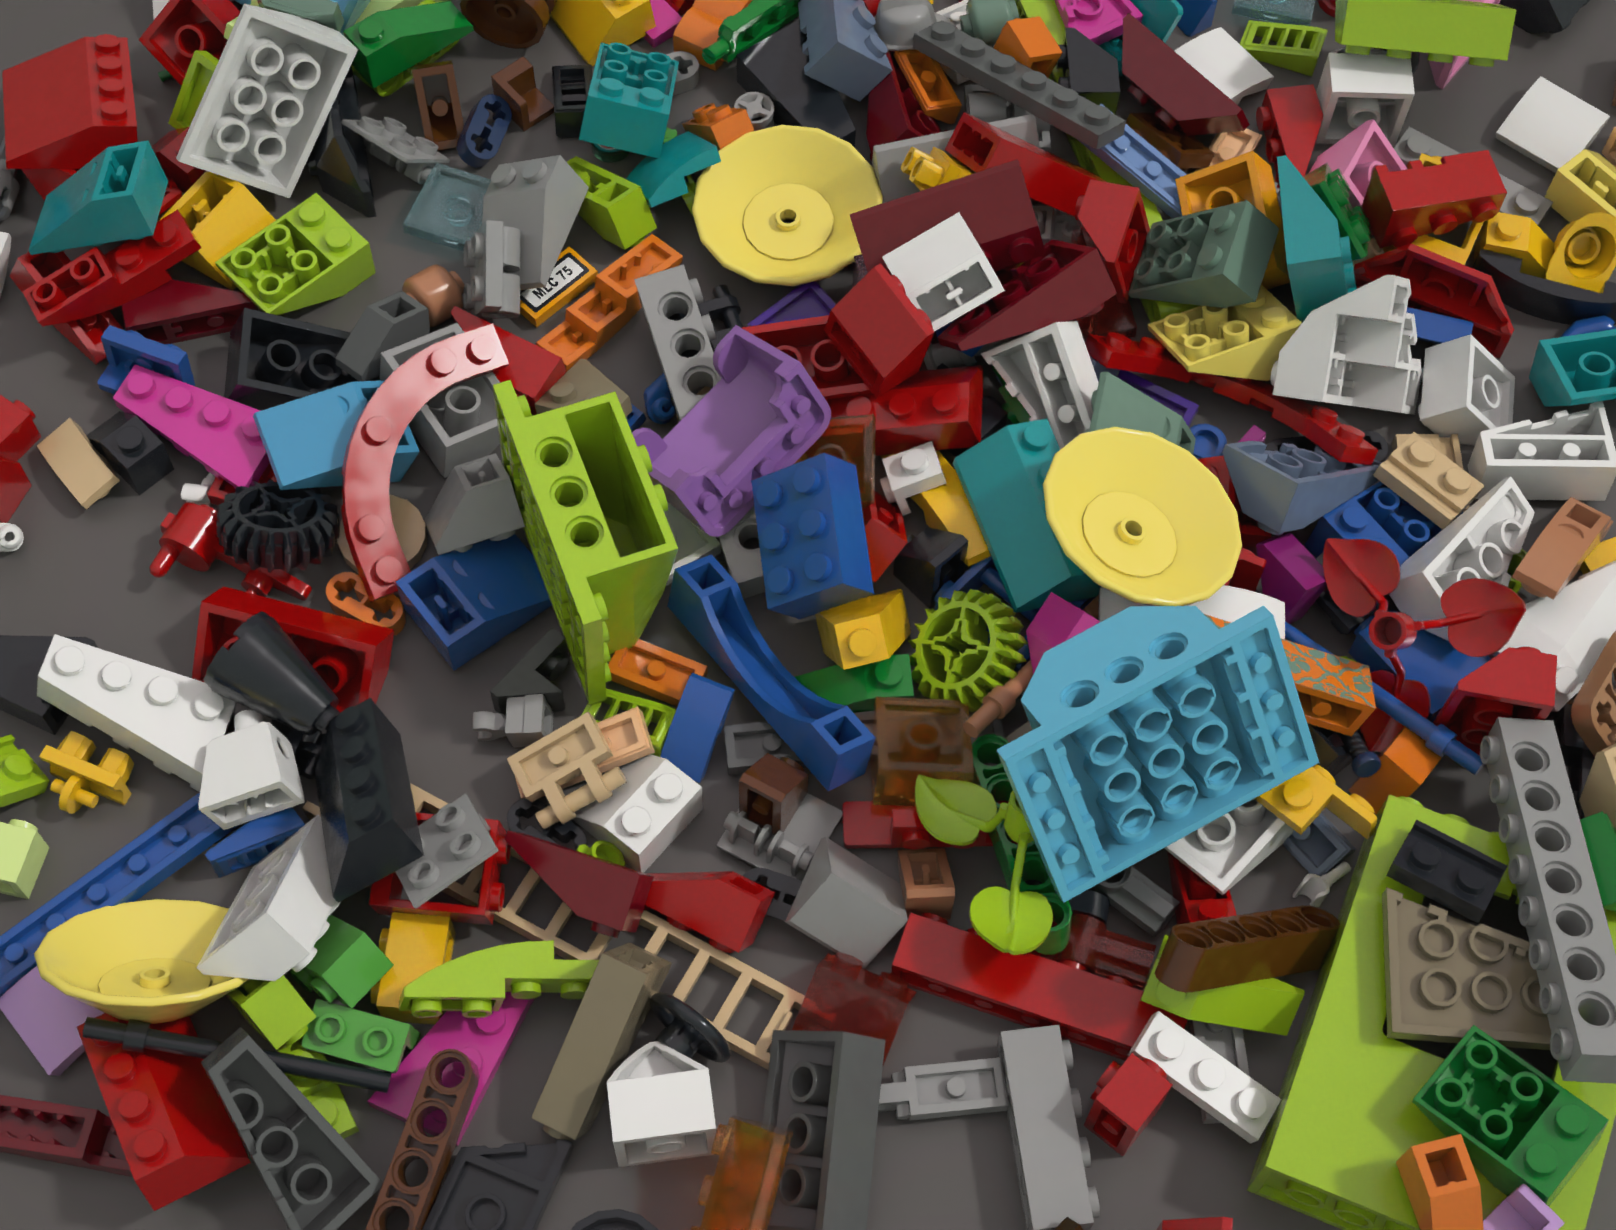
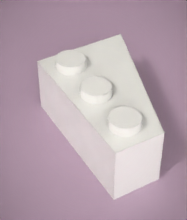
M1078 321L1055 322L981 353L988 365L992 364L1006 382L1005 388L1011 396L1017 397L1031 416L1029 420H1048L1060 449L1079 434L1085 433L1087 429H1090L1093 414L1091 398L1093 392L1098 389L1099 382Z
M1603 401L1591 403L1589 409L1569 414L1567 410L1559 411L1553 414L1552 419L1533 424L1528 419L1481 431L1468 463L1469 474L1484 485V488L1475 499H1480L1504 478L1511 476L1527 500H1568L1570 497L1581 501H1605L1616 477V450Z

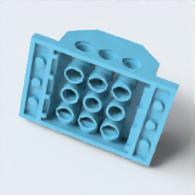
M1130 606L1044 652L1021 698V703L1032 731L997 749L999 758L1051 883L1063 903L1319 763L1274 615L1265 606H1261L1221 629H1218L1196 606Z

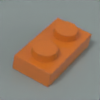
M640 639L635 645H632V648L628 649L626 647L615 651L608 664L613 682L676 707L679 704L690 675L694 673L705 678L708 675L707 665Z

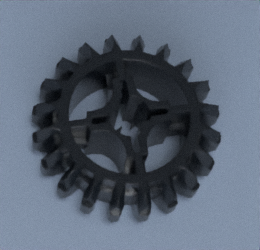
M269 478L267 483L260 484L256 481H251L250 487L238 486L235 493L225 495L224 503L219 504V512H217L216 535L219 538V545L224 547L225 555L234 557L236 564L249 563L251 570L262 567L267 568L269 573L274 569H283L286 573H289L291 568L297 567L301 570H306L308 563L318 565L321 564L323 557L332 556L333 547L337 546V539L340 537V515L337 505L332 503L331 496L321 494L320 488L280 490L278 483Z

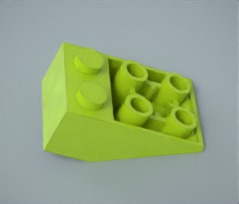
M317 193L215 262L216 266L262 312L273 315L284 314L344 296L376 273L369 242Z

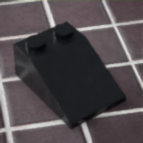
M244 308L230 331L224 397L262 411L333 387L358 381L336 365V356L351 332Z

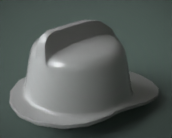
M881 0L878 5L877 14L874 16L876 21L874 27L888 51L914 49V33L941 20L949 22L956 27L951 20L935 13L933 5L928 0Z

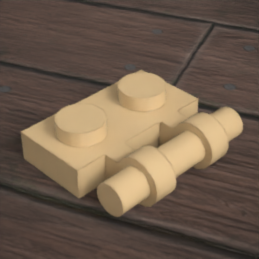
M589 712L507 758L526 799L533 802L546 795L550 805L535 813L543 829H547L559 821L562 824L567 823L576 817V811L595 800L602 803L613 796V790L627 783L624 774L618 766L603 775L601 774L597 765L612 757L613 754L597 722ZM583 774L587 784L565 796L561 785Z

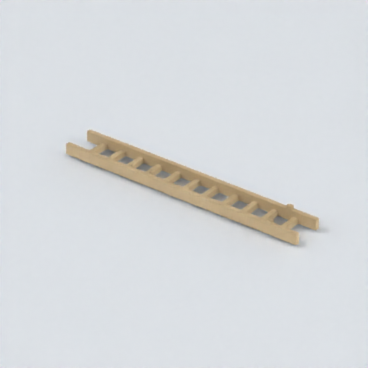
M410 783L415 812L419 813L422 808H425L436 814L443 806L448 804ZM307 801L302 808L305 816L309 819H313L316 815L321 817L320 807ZM512 848L511 855L526 863V861ZM484 861L473 869L463 885L455 881L442 890V892L466 905L478 906L479 894L476 891L481 885ZM530 868L506 907L502 908L501 912H495L494 920L531 941L554 940V953L566 960H599L613 937L598 933L587 953L558 938L573 913L564 901L545 930L518 916L541 879ZM643 910L639 925L654 932L644 950L658 955L665 941L669 940L696 955L672 996L685 1002L708 962L738 978L714 1021L708 1020L723 1035L732 1051L769 1070L770 1053L768 1051L772 1044L773 1030L786 1029L793 1017L791 1012L793 1008L830 1028L836 1022V1012L727 953L716 949L688 932L670 925L669 922L649 911ZM750 985L781 1001L756 1045L725 1029Z

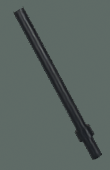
M87 1017L82 1035L85 1038L123 1044L122 1050L144 1053L145 1049L199 1059H205L223 1043L211 1039L151 1029V1023L131 1019L128 1024ZM262 1049L286 1075L384 1093L388 1091L391 1073Z

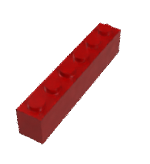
M910 912L892 963L891 981L1028 1028L1059 1025L1063 1040H1069L1072 1043L1124 1061L1129 1057L1128 1053L1149 1018L1157 1011H1160L1183 1029H1185L1187 1019L1141 1001L1143 991L1133 988L1134 985L1127 979L1114 975H1108L1103 978L1087 972L1083 965L1075 961L1060 960L1056 962L1041 957V954L1035 950L1020 955H1012L1008 952L1003 953L982 939L974 928L967 929V931L948 925L947 920L932 913H922L920 916Z

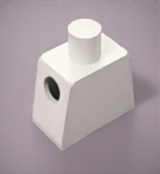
M244 710L237 713L234 717L235 731L214 738L208 743L198 805L199 810L223 830L305 803V796L292 745L270 722H263V715L254 710Z

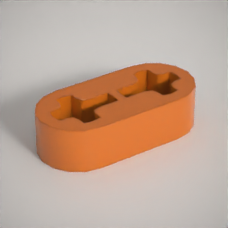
M341 572L329 580L326 586V596L332 611L337 615L394 629V636L403 630L406 624V615L400 599L394 594L370 602L360 575L353 572ZM354 588L360 602L348 596L341 601L339 593L341 591L349 593ZM371 608L384 614L391 609L393 618L390 620L384 617L378 622L376 614Z

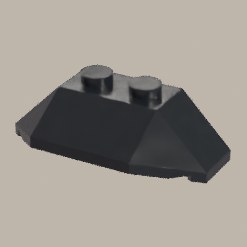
M350 66L315 142L314 150L311 151L307 161L310 175L319 176L323 192L370 218L377 215L367 151L364 143L365 138L341 123L343 119H361L357 87L352 66Z

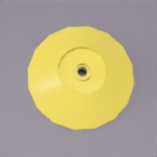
M778 125L745 133L720 149L718 152L721 162L705 168L697 179L691 211L701 243L724 268L755 283L794 287L827 279L859 259L862 253L849 214L882 204L883 196L873 167L852 144L819 128ZM793 220L791 223H784L783 221Z
M1110 427L1081 433L1055 453L1043 482L1046 519L1065 555L1094 583L1134 603L1154 606H1184L1209 599L1233 577L1242 549L1237 511L1219 479L1188 450L1151 432Z
M152 899L125 902L112 907L105 906L78 914L47 932L34 953L39 974L43 980L65 995L125 1021L131 1019L151 1024L176 1021L196 1013L249 980L203 975L196 968L229 908L201 901Z

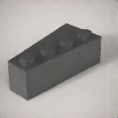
M241 1027L201 1062L288 1230H337L382 1187V1180Z

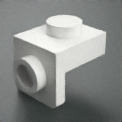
M932 441L882 459L887 477L880 479L884 494L889 504L897 501L903 516L911 513L907 501L908 497L946 484Z

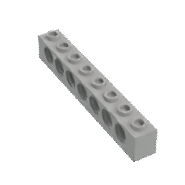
M684 264L634 279L640 303L679 421L706 395L694 394L693 391L702 386L713 388L722 379L713 365L714 353L710 344V340L716 339L713 324L709 314L703 316L700 314L697 304L704 302L697 278L688 279ZM674 314H686L681 320L674 321L669 319ZM687 350L699 351L693 357L686 358L681 356ZM754 506L729 532L718 537L729 574L738 583L743 599L765 592L760 547L751 550L742 546L748 539L758 538Z
M1498 717L1488 736H1484L1481 741L1480 758L1483 764H1487L1490 776L1489 795L1491 801L1497 805L1500 818L1499 837L1501 842L1506 843L1510 859L1508 866L1509 879L1512 884H1516L1520 901L1518 908L1519 920L1522 926H1526L1530 942L1529 962L1531 967L1536 969L1541 988L1539 993L1540 1008L1544 1014H1547L1551 1029V1054L1559 1062L1563 1081L1616 1084V953L1555 725L1551 720Z

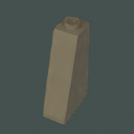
M630 942L602 953L531 1117L544 1124L543 1130L547 1134L560 1140H570L571 1138L577 1140L590 1131L608 1095L607 1081L625 1061L651 1008L650 998L653 994L659 992L670 970L671 962Z

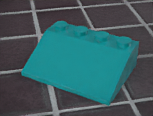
M1284 155L1277 156L1286 262L1296 316L1303 322L1312 310L1356 290L1357 287L1355 284L1349 236L1340 237L1337 218L1288 157Z

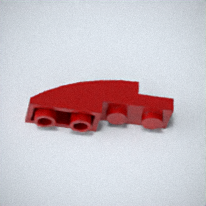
M177 209L157 222L152 236H146L139 240L129 239L105 255L95 246L22 291L42 327L87 318L121 306L172 280V277L167 269L202 247L186 219Z

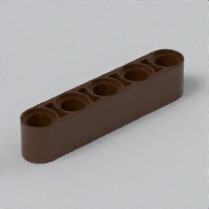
M1302 905L1178 924L1172 927L1155 970V975L1167 987L1188 993L1318 970L1323 967L1340 927V922L1333 914L1324 909L1311 905Z
M446 1049L439 1051L428 1063L366 1230H387L386 1224L389 1215L399 1208L405 1209L409 1215L410 1221L407 1230L423 1229L435 1203L479 1083L480 1075L477 1065L459 1050ZM453 1062H462L465 1068L462 1082L455 1087H445L442 1082V1072L445 1067ZM443 1110L447 1119L445 1129L438 1136L428 1137L423 1127L425 1118L432 1111ZM424 1159L428 1166L427 1178L419 1186H409L405 1178L406 1168L412 1161Z

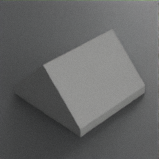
M824 837L819 842L785 923L857 967L866 968L904 926L908 918L900 883L829 838Z

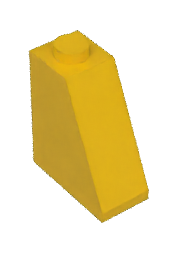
M902 589L864 597L815 614L823 653L843 670L889 659L911 634Z

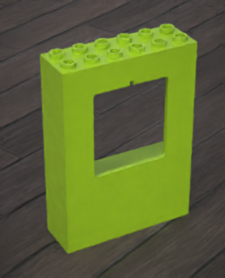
M1389 794L1376 815L1378 819L1373 835L1369 839L1364 838L1338 916L1340 927L1323 967L1320 969L1278 1095L1281 1101L1270 1119L1247 1187L1249 1192L1341 1230H1420L1396 1161L1411 1146L1446 1138L1412 1102L1413 1098L1445 1059L1393 1038H1387L1382 1030L1387 1015L1382 893L1387 887L1403 893L1404 899L1422 905L1424 895L1386 876L1415 821L1419 820L1507 865L1493 895L1509 900L1513 894L1517 896L1515 903L1519 904L1520 902L1516 884H1512L1509 879L1508 866L1510 859L1506 843L1501 842L1499 832H1488L1474 827L1466 819L1458 815H1443L1424 808L1419 801L1405 796L1395 797ZM1604 908L1616 953V912ZM1557 1060L1552 1080L1609 1119L1598 1144L1549 1206L1565 1222L1559 1230H1585L1616 1116V1084L1563 1081ZM1473 1165L1480 1183L1484 1220L1507 1195L1494 1187Z

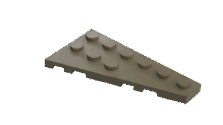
M1386 887L1382 893L1387 1038L1459 1043L1469 1029L1475 1025L1505 1047L1551 1050V1029L1547 1014L1542 1012L1539 1003L1541 989L1536 969H1533L1529 962L1530 942L1481 923L1478 926L1472 925L1447 915L1448 911L1432 904L1425 907L1404 899L1403 893Z

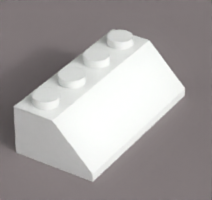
M316 815L295 834L252 867L196 967L203 975L276 981L290 969H293L295 972L301 971L315 957L318 950L314 945L330 926L326 920L341 903V901L338 903L332 896L322 821L319 815Z

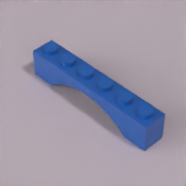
M710 554L674 569L668 608L823 787L830 791L864 775L876 737L848 706L832 703L817 696L802 685L782 665L756 627L738 583L716 558Z

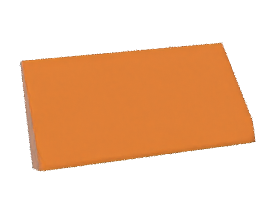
M915 49L895 51L893 56L924 114L947 124H954L962 104L939 62Z

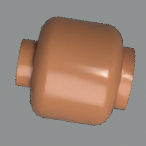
M435 264L428 266L404 281L402 291L428 308L430 328L452 317L450 312L454 306L461 309L463 307L462 294L464 283L455 271L448 272L444 267Z

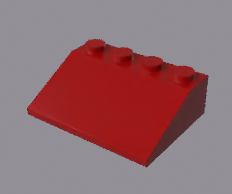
M111 34L83 37L2 71L6 169H81L107 147L137 142V120L127 37H116Z

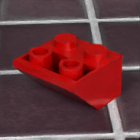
M881 263L873 267L831 309L824 330L876 398L919 372L935 333L928 315L923 310L917 309L906 296L905 288L901 281L895 275H890Z

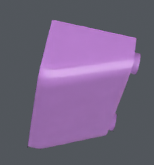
M737 325L719 342L713 354V365L722 379L663 439L649 428H639L632 432L637 446L645 445L649 453L652 472L648 474L652 484H661L667 501L694 525L713 537H719L729 532L754 506L752 480L795 464L825 432L831 420L829 404L801 362Z

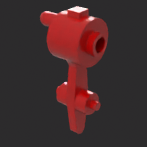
M186 502L181 506L176 515L169 512L161 523L160 527L163 533L159 539L161 549L149 567L150 573L154 577H164L175 560L193 570L206 572L215 559H219L247 574L241 585L248 593L266 597L273 587L305 601L312 591L308 584L286 573L283 569H274L271 573L268 572L267 568L262 567L251 570L249 563L236 564L234 557L225 555L224 547L219 545V538L216 535L218 511L208 505Z

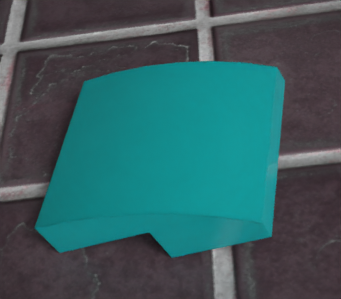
M687 131L664 143L659 158L650 156L644 158L628 175L626 180L641 187L648 206L652 208L688 193L684 177L719 163L721 159L716 145Z

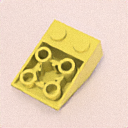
M1261 284L1256 302L1226 308L1198 306L1181 313L1170 314L1164 319L1148 324V330L1188 372L1269 381L1271 380L1273 364L1278 360L1280 350L1302 322Z

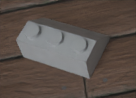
M458 323L381 352L380 380H386L400 365L416 353L434 343L464 333ZM493 372L452 386L436 395L416 413L409 423L412 433L443 478L449 476L454 466L488 456L500 444L493 385L500 383V381Z

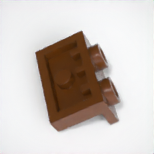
M1130 113L1127 118L1126 124L1182 171H1189L1190 168L1209 167L1215 153L1195 137L1186 136L1176 127L1172 131L1168 130L1157 120L1154 113Z

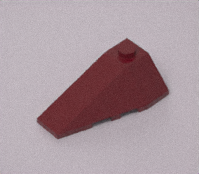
M888 51L886 53L893 70L869 92L866 136L871 151V161L873 158V146L942 132L936 119L924 114L893 56L895 51Z
M1051 239L1044 244L1046 255L1018 263L1010 269L1013 278L1008 283L1002 285L1005 291L991 298L985 304H981L957 318L937 339L942 346L959 351L968 350L1035 331L1055 322H1066L1094 315L1102 310L1104 302L1117 294L1097 248Z

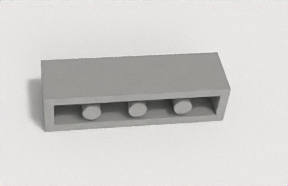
M1059 1025L1001 1031L996 1047L998 1057L1002 1058L1009 1102L1007 1115L1026 1230H1054L1066 1217L1080 1224L1083 1230H1090L1094 1224L1093 1218L1100 1216V1207L1095 1186H1087L1084 1168L1091 1166V1156L1086 1136L1079 1137L1076 1118L1082 1117V1105L1078 1088H1070L1067 1070L1073 1069V1053L1070 1041L1062 1040Z

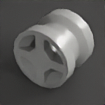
M755 91L747 92L736 100L734 108L746 109L754 131L774 127V104L769 96Z

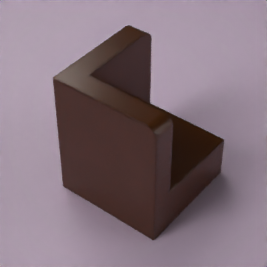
M524 56L491 76L493 93L502 97L508 103L512 113L511 119L524 132L554 113V105L536 88L533 65Z

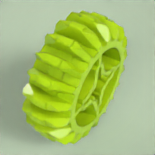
M970 589L968 593L954 590L951 600L947 597H939L938 609H925L928 619L925 623L915 624L920 632L918 638L908 641L911 647L916 649V652L910 655L909 658L910 665L915 667L911 675L914 682L919 684L918 690L923 696L932 700L933 704L937 706L945 704L949 710L959 713L963 708L970 712L977 711L982 705L983 698L997 685L1003 686L1009 679H1013L1018 675L1014 671L1016 664L1027 662L1024 656L1018 652L1028 642L1019 634L1024 626L1019 619L1014 617L1016 613L1012 607L1002 603L1000 598L991 593L989 595L987 593L984 594L979 590Z

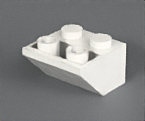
M959 212L882 256L891 274L895 275L903 284L906 296L917 309L923 310L928 315L934 331L1005 291Z

